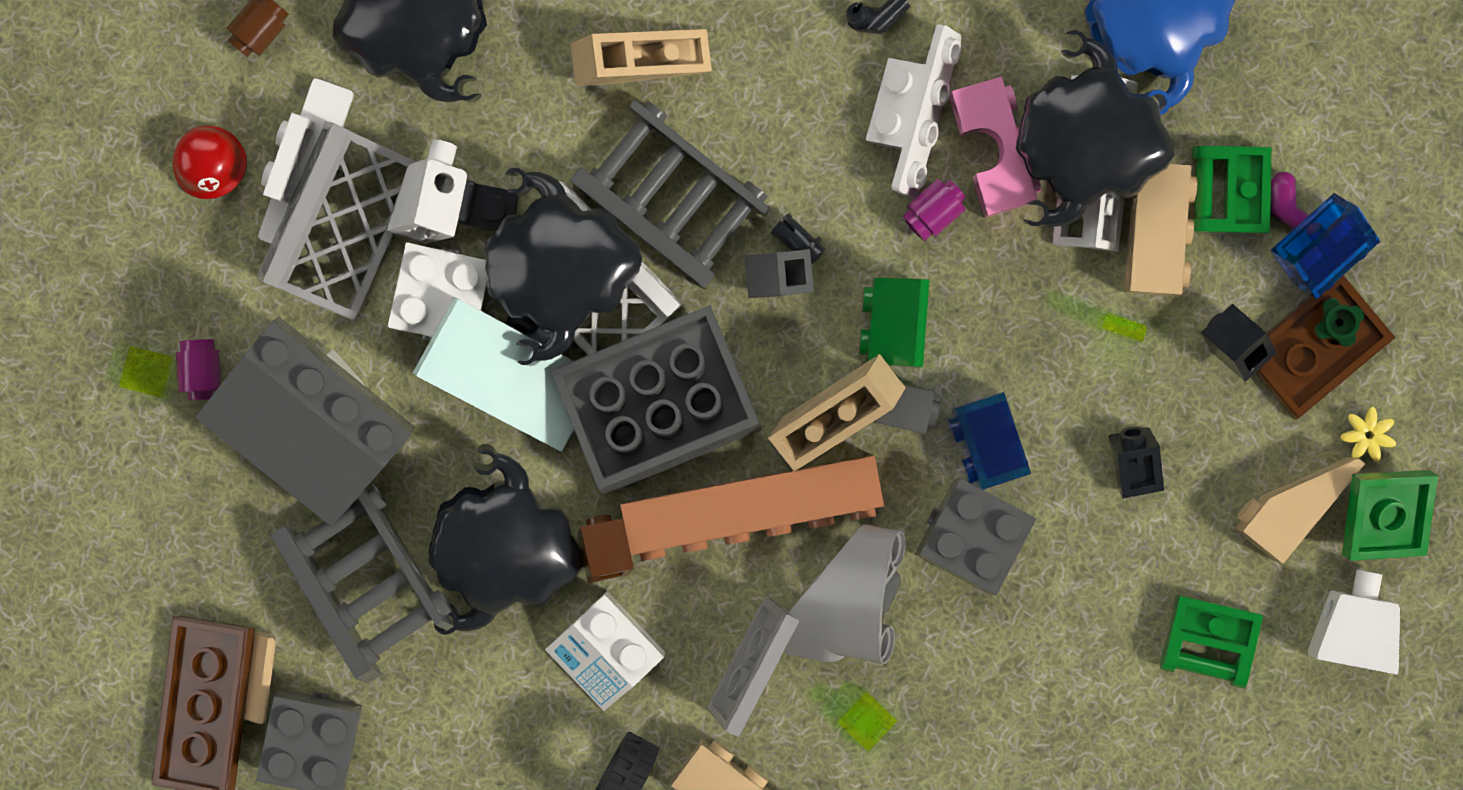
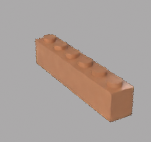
M868 455L800 468L796 471H784L623 502L620 505L631 555L640 554L641 561L665 557V549L682 546L683 553L707 549L708 540L723 537L725 545L749 541V532L766 529L767 537L792 532L791 524L808 521L809 529L834 524L833 516L850 513L851 520L876 516L875 508L884 507L875 456Z

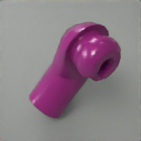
M1278 172L1271 179L1270 213L1298 233L1313 217L1296 206L1295 177L1289 172Z

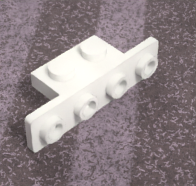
M936 25L926 64L888 58L866 136V141L872 144L901 150L892 183V190L914 199L918 196L919 190L927 178L926 165L931 147L935 145L938 138V121L942 107L947 103L950 95L949 82L954 65L958 62L961 55L962 37L946 25Z
M315 78L311 83L301 115L291 113L289 122L284 120L281 123L275 144L280 146L275 162H268L261 180V185L265 186L263 195L270 197L271 200L258 234L260 240L272 243L325 121L335 123L341 127L344 126L354 97V93L351 90Z

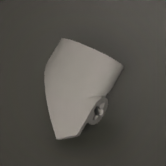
M866 524L856 530L839 553L789 611L799 620V623L784 650L787 655L821 662H834L844 657L886 664L889 661L894 649L895 632L892 626L882 624L885 586L899 568L905 554L906 538L903 531Z

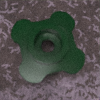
M1335 298L1327 299L1322 304L1324 313L1321 322L1317 323L1314 328L1316 336L1320 339L1331 338L1337 340L1343 347L1353 345L1356 341L1355 334L1360 327V322L1364 319L1362 309L1358 306L1341 305ZM1338 318L1342 319L1343 324L1340 327H1338L1335 324V321Z

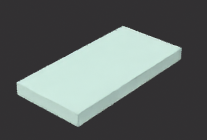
M454 297L415 367L413 374L562 452L574 427L551 371L574 361L560 354L553 359L540 361L534 366L520 365L517 361L529 360L533 355V349L530 345H516L519 340L527 339L535 341L540 345L542 344Z

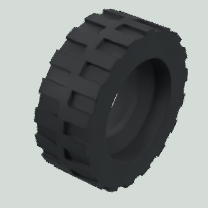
M628 731L613 754L595 790H642L656 761L660 747Z

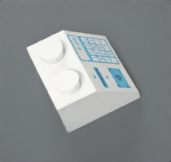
M608 591L596 600L545 649L603 711L635 686L665 656V651Z

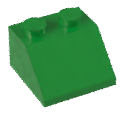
M873 278L872 287L864 286L862 312H869L870 315L868 330L861 329L859 355H866V362L880 354L889 366L923 367L930 279Z

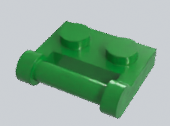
M1192 147V160L1196 161L1197 178L1195 219H1193L1194 233H1270L1272 147ZM1215 160L1225 161L1224 219H1212L1213 161Z
M1177 594L1166 644L1160 659V669L1169 672L1180 669L1230 681L1231 686L1244 689L1249 680L1264 615ZM1188 641L1238 653L1233 665L1180 652L1182 642Z

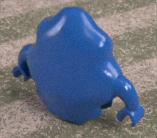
M1090 0L1084 10V15L1089 25L1091 39L1099 41L1112 52L1117 61L1118 68L1127 75H1134L1139 72L1148 71L1157 77L1170 80V85L1166 92L1158 89L1144 94L1157 98L1160 115H1163L1170 107L1178 104L1187 96L1192 88L1194 69L1203 48L1215 46L1224 40L1229 28V15L1236 0Z

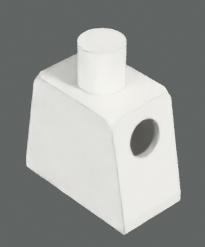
M432 140L427 159L408 166L387 231L425 244L454 237L467 179V172L452 166L457 146L442 140Z
M1356 570L1352 594L1330 591L1307 655L1319 660L1398 675L1399 604L1378 599L1382 574Z

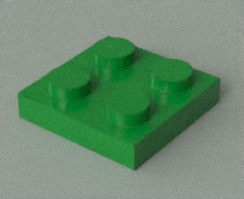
M1430 470L1352 474L1342 555L1349 561L1427 556L1438 475Z

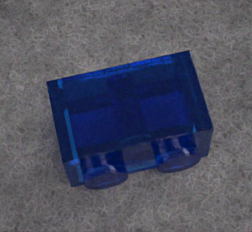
M1333 193L1270 251L1292 283L1318 299L1325 291L1332 288L1356 263L1364 259L1367 253L1381 241L1360 208Z
M1004 392L952 408L954 417L948 419V424L955 443L963 441L968 458L962 459L961 462L969 483L976 482L977 487L984 490L1031 474Z

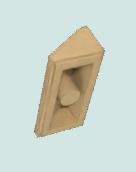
M255 631L244 719L263 724V722H266L276 639L273 633Z

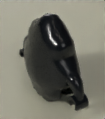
M344 0L333 22V39L341 51L358 60L369 74L380 78L400 72L418 84L426 96L436 101L447 103L460 100L475 102L481 97V94L478 93L465 96L463 93L464 84L469 81H475L477 78L470 75H462L451 86L445 83L442 77L448 74L457 57L468 56L475 51L479 35L487 27V20L483 11V0Z
M1071 30L1065 36L1075 37L1079 40V51L1061 50V53L1067 58H1076L1081 54H1086L1092 61V68L1085 69L1074 79L1063 76L1053 77L1040 90L1027 97L1024 106L1016 150L1024 159L1029 175L1037 180L1048 181L1055 195L1062 200L1061 204L1053 210H1048L1047 206L1039 200L1026 203L1028 205H1036L1042 210V217L1037 222L1023 219V222L1031 227L1040 225L1053 227L1068 225L1078 220L1088 206L1105 194L1129 199L1139 194L1148 180L1166 170L1175 156L1174 140L1161 121L1158 104L1150 96L1130 93L1118 73L1117 61L1112 52L1099 41L1086 38L1078 30Z
M510 168L506 171V174L509 176L521 175L523 182L517 189H507L509 193L516 196H524L532 188H535L540 193L541 198L532 202L524 214L505 217L500 223L497 232L485 242L488 294L501 303L510 317L520 320L532 319L541 329L549 332L547 341L542 345L527 339L519 340L516 343L518 346L530 345L533 349V355L529 360H519L517 363L525 366H534L540 361L553 359L567 350L574 339L575 331L582 325L590 313L602 314L612 312L620 304L624 289L639 273L643 257L638 244L620 229L614 215L606 209L582 211L566 195L562 184L551 175L534 171L525 172L519 168Z
M489 444L480 445L477 451L481 454L490 455L493 458L492 462L487 465L474 463V469L481 475L492 474L498 469L502 472L504 480L495 482L484 490L465 487L453 499L442 502L433 529L432 541L428 551V562L436 571L441 586L446 590L459 591L467 605L472 608L467 614L459 615L456 607L450 604L452 612L448 615L453 618L451 621L454 627L447 631L436 626L434 623L435 630L444 635L453 633L455 630L468 632L481 629L491 623L496 614L509 608L516 602L538 607L546 603L557 589L575 579L583 567L582 550L571 534L569 519L564 512L552 506L539 505L529 487V477L525 469L513 458L497 453L496 449Z

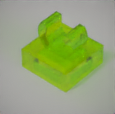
M867 690L837 720V723L868 752L897 722V719Z

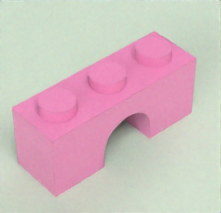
M1001 76L952 91L949 95V100L960 137L976 132L985 133L991 136L999 147L1000 154L996 166L991 170L977 173L972 177L983 217L986 218L1028 206L1026 203L1038 200L1036 193L1041 192L1040 180L1034 179L1029 175L1024 159L1016 150L1020 127H1016L1012 111L1017 110V101L1012 86H1004Z

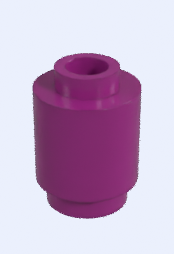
M936 179L907 205L908 211L902 216V219L925 242L931 235L936 238L966 210L961 203L966 199V196L950 179L945 183Z
M214 339L179 341L180 351L176 352L178 393H187V401L209 400L213 395V391H216L221 385L219 350H215Z

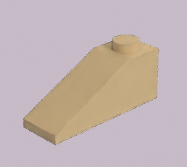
M707 29L591 34L570 43L575 86L618 84L712 72Z
M1347 457L1262 495L1258 501L1252 498L1238 513L1237 518L1240 520V523L1235 527V530L1273 561L1284 564L1351 482L1352 474H1357L1365 463L1359 458Z

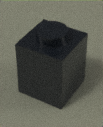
M1233 303L1224 312L1215 315L1201 332L1211 352L1245 382L1277 354L1268 334Z

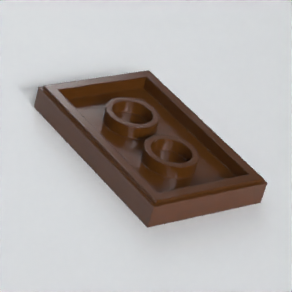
M1339 272L1266 332L1277 354L1262 366L1256 374L1293 419L1298 420L1396 337L1345 276ZM1335 298L1341 305L1358 306L1362 309L1364 319L1360 322V327L1355 334L1356 341L1353 345L1343 347L1337 340L1331 338L1320 339L1316 336L1314 328L1317 323L1321 322L1324 313L1322 304L1327 299ZM1338 318L1335 321V324L1338 327L1342 326L1343 321L1340 318Z

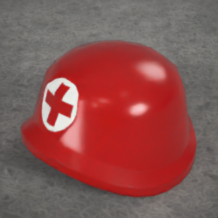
M198 126L188 131L178 142L173 155V172L179 186L187 194L199 199H216L230 193L242 181L247 170V157L241 142L229 131L216 126Z

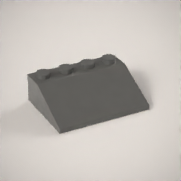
M711 305L551 371L598 490L603 495L610 494L762 430Z
M279 316L271 322L195 416L197 420L331 527L410 437L415 428L414 425Z

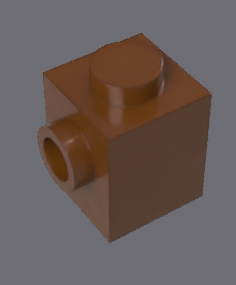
M600 515L587 519L586 526L580 527L577 536L583 553V564L588 584L630 575L634 566L623 518L612 520L611 515Z

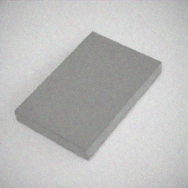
M767 597L763 599L707 706V710L722 728L737 737L740 736L799 623V620L782 605Z

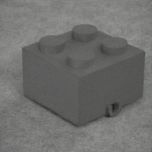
M957 478L951 483L939 508L934 507L928 517L927 523L930 525L914 555L989 595H997L1036 518L975 485Z
M278 689L272 703L256 781L298 790H345L362 705L329 699V694L313 692L312 695Z

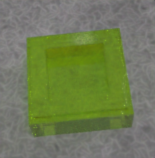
M1105 313L1100 315L1096 330L1134 343H1140L1144 340L1147 327L1144 324L1118 315Z
M129 345L119 387L156 397H163L174 356Z

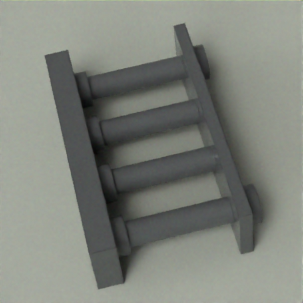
M634 99L629 107L639 117L598 170L594 167L588 173L580 167L570 181L702 288L706 289L716 277L710 271L714 264L711 260L752 209L756 210L763 217L769 211V206L764 203L768 196L750 181H747L742 186L664 123L667 115L653 103L647 100L642 106ZM653 128L671 142L672 146L632 196L627 194L622 200L609 190L614 184L611 180ZM687 155L706 172L665 223L660 221L655 227L643 217L647 211L645 206ZM721 182L736 194L739 199L698 250L693 248L688 253L676 243L681 237L678 233L716 185Z
M374 484L365 488L358 496V499L351 504L332 527L324 521L305 534L303 531L298 533L283 526L270 535L354 678L365 683H370L382 675L376 664L380 660L379 655L429 621L433 620L436 626L447 631L454 627L448 616L452 612L449 602L439 590L433 592L384 512L383 508L387 506V502ZM368 513L380 534L328 569L325 567L319 569L312 557L316 553L315 548ZM387 549H390L401 570L350 604L345 602L340 604L333 592L337 588L336 583ZM411 584L423 605L371 640L367 638L362 640L354 627L359 624L358 618Z

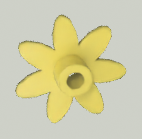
M1370 407L1367 410L1364 420L1355 414L1348 415V420L1355 430L1343 433L1340 439L1349 443L1357 442L1352 450V458H1360L1367 450L1371 459L1374 462H1379L1381 459L1379 445L1383 447L1396 446L1395 440L1383 434L1393 426V419H1384L1377 423V412L1374 407ZM1367 431L1370 433V436H1369L1368 439H1367L1366 436H1365V433H1366Z

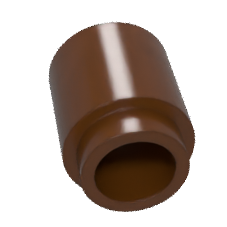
M250 0L226 28L232 33V36L227 41L247 58L252 52L260 57L286 25L283 22L289 14L274 0Z

